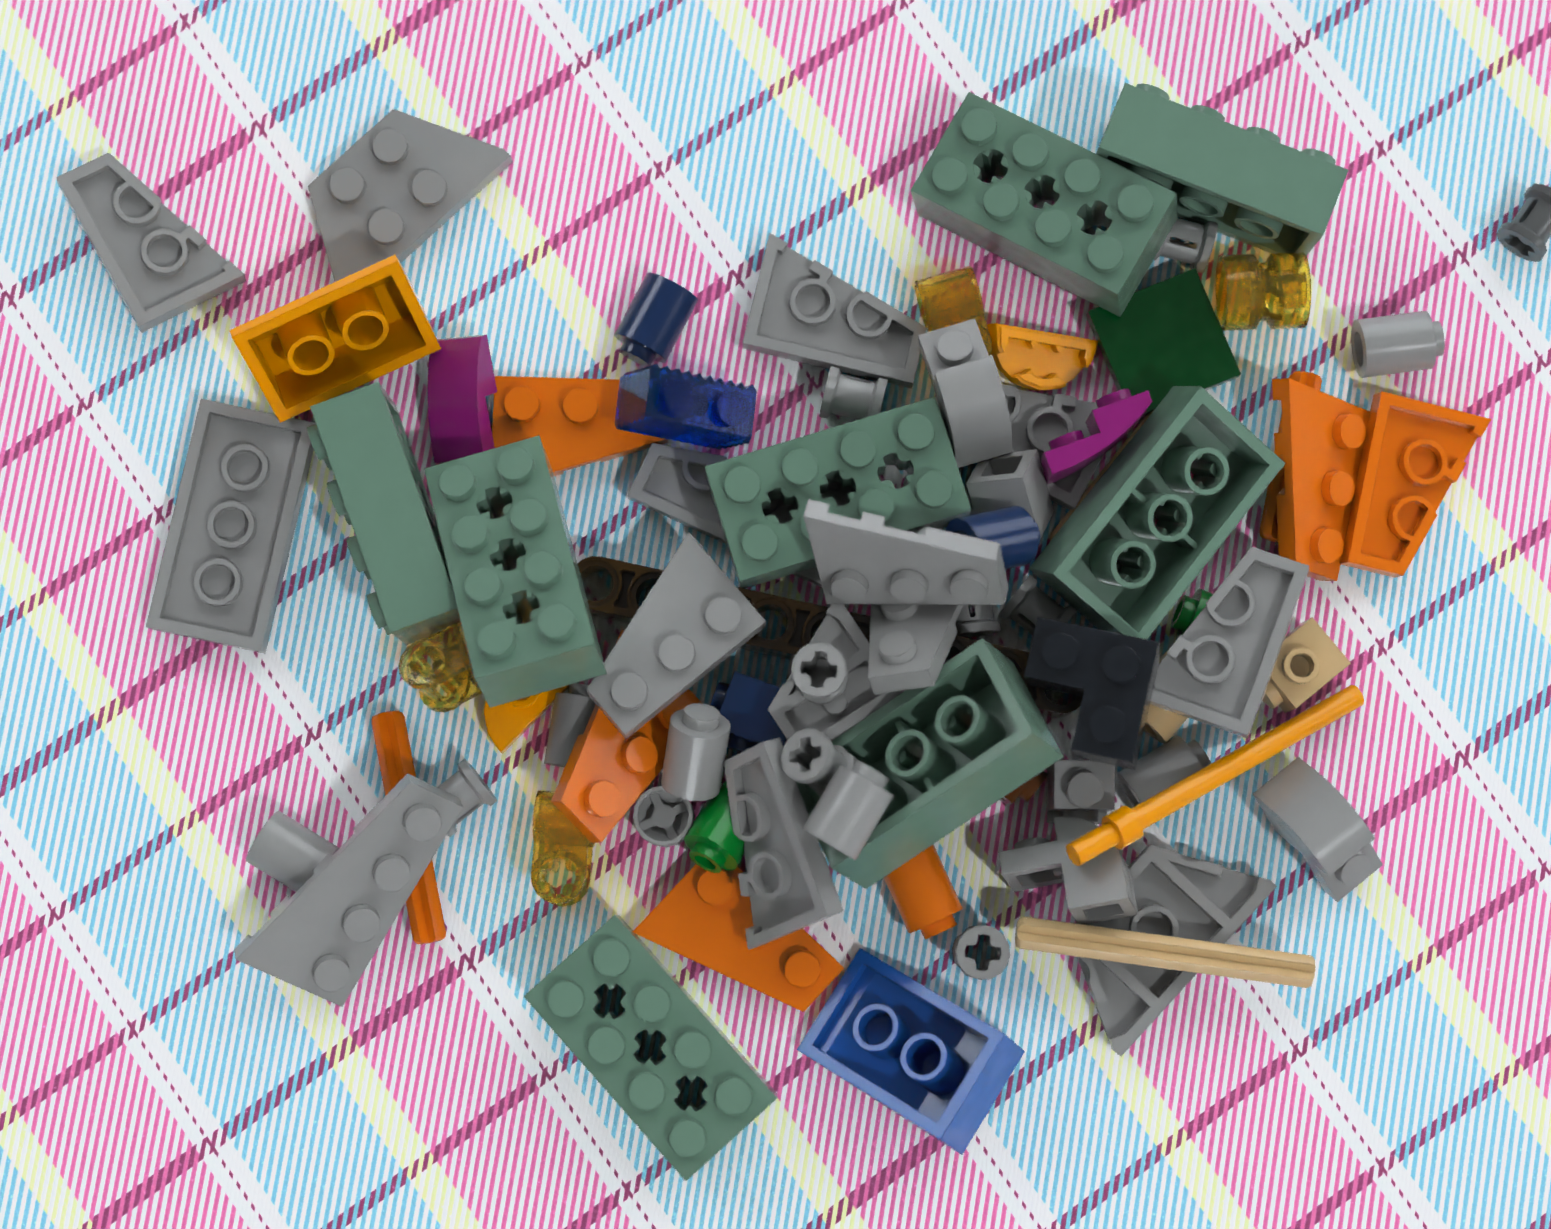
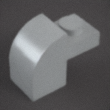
M968 320L918 335L919 348L937 396V403L958 468L1013 452L1011 421L1003 386L993 355H988L976 320Z
M1297 757L1253 793L1275 832L1303 855L1323 890L1335 901L1339 902L1383 865L1370 843L1375 837L1359 814L1327 779L1301 758Z
M1055 817L1053 819L1057 837L1056 841L1050 842L1046 838H1028L1017 842L1014 845V849L998 852L1001 874L1014 892L1064 882L1068 910L1078 924L1087 925L1138 915L1131 872L1117 848L1112 847L1080 866H1076L1069 859L1066 845L1099 827L1090 821L1077 817Z

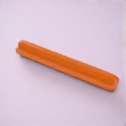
M396 710L379 713L372 716L371 719L385 796L407 773L416 777L405 716L402 712ZM432 860L406 901L412 938L416 944L420 945L441 941L446 936Z

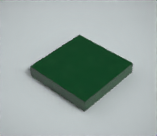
M1196 268L1135 292L1121 317L1101 307L1092 309L1086 314L1088 323L1095 339L1098 340V346L1117 390L1129 389L1132 396L1149 391L1152 403L1143 416L1154 411L1173 386H1202L1207 391L1237 379L1241 375Z

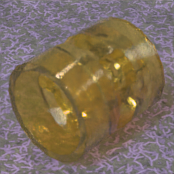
M1272 253L1264 263H1260L1254 254L1219 256L1215 278V304L1217 319L1222 330H1255L1261 321H1265L1271 330L1306 328L1311 309V276L1305 253Z

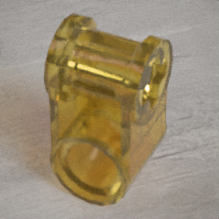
M971 265L914 281L918 306L927 332L975 319L988 355H991L992 340L984 316V307L978 282Z
M461 620L427 638L415 641L401 655L398 664L399 674L407 685L414 689H419L420 698L424 704L435 712L445 713L454 710L464 702L482 694L474 678ZM424 655H429L434 661L432 666L423 657ZM438 684L447 693L446 696H442L436 689Z
M538 790L533 813L532 886L538 896L553 905L560 907L573 906L580 902L588 893L591 883L592 856L595 843H591L551 802L555 791ZM560 863H565L566 870L575 874L574 884H565L562 894H557L556 887L547 883L548 873H557Z

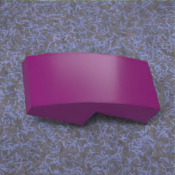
M487 334L437 339L441 349L429 355L427 400L434 463L448 462L495 448L486 396L496 393L497 388Z
M1122 389L1107 394L1096 400L1098 408L1091 411L1085 422L1090 433L1089 437L1084 438L1082 430H1077L1051 440L1048 443L1050 450L1044 452L1040 459L1047 485L1085 468L1117 445L1134 428L1152 403L1149 391L1134 396L1131 395L1129 389Z

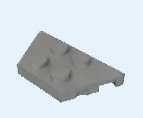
M393 109L308 185L334 281L336 282L393 255H396L400 263H402L513 163L511 155L505 149Z
M1150 844L1128 866L1133 880L1138 915L1087 925L1225 944L1277 886L1271 880L1262 877L1251 876L1225 868L1222 865L1191 858ZM1077 957L1111 1049L1119 1056H1122L1197 974Z

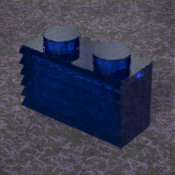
M658 364L627 372L620 377L615 427L619 430L718 450L722 448L727 449V447L732 448L744 443L749 444L752 438L757 391L753 384L744 386L742 382L734 384L732 380L724 382L722 378L713 380L711 375L702 377L700 373L692 375L690 371L681 373L679 368L670 370L668 366L660 368Z

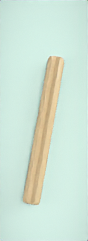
M1023 916L1019 918L1015 931V946L1019 949L1295 987H1311L1316 970L1315 958L1311 955Z

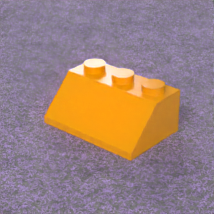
M396 255L390 256L229 330L232 339L280 423L311 409L310 406L340 396L441 349L425 310Z

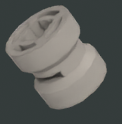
M662 786L650 788L643 793L636 802L633 813L635 828L641 837L655 846L666 848L678 845L684 841L695 819L693 807L689 800L680 799L669 794Z

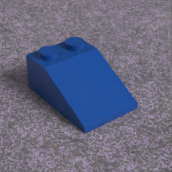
M861 948L856 953L797 1048L799 1052L961 1155H963L1025 1052L1005 1033Z

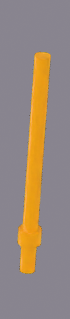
M1350 685L1133 808L1122 806L1101 819V826L1066 845L1069 859L1076 866H1080L1112 847L1117 849L1125 848L1142 838L1143 830L1363 706L1364 697L1362 692L1355 685Z

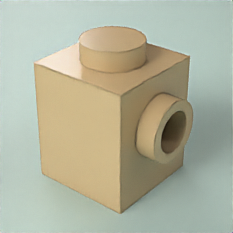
M1313 617L1299 624L1285 636L1262 699L1272 709L1279 706L1284 713L1296 709L1351 664Z

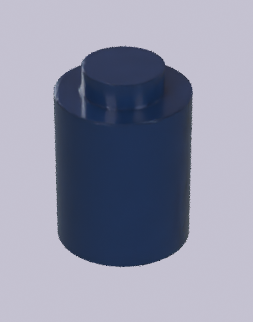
M647 273L614 334L616 339L623 343L619 352L645 367H650L653 360L666 363L698 302L697 297L684 287L663 276Z
M1010 506L951 520L945 531L1000 543L1005 570L1031 563L1036 557L1040 543V530L1036 521L1020 506Z

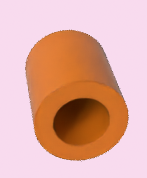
M934 844L884 877L908 933L920 929L924 939H928L957 925L953 914L962 910L963 907Z

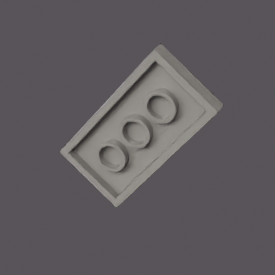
M205 399L200 400L146 623L147 628L266 654L314 451L307 427L316 423L290 418L280 423L276 415L272 413Z

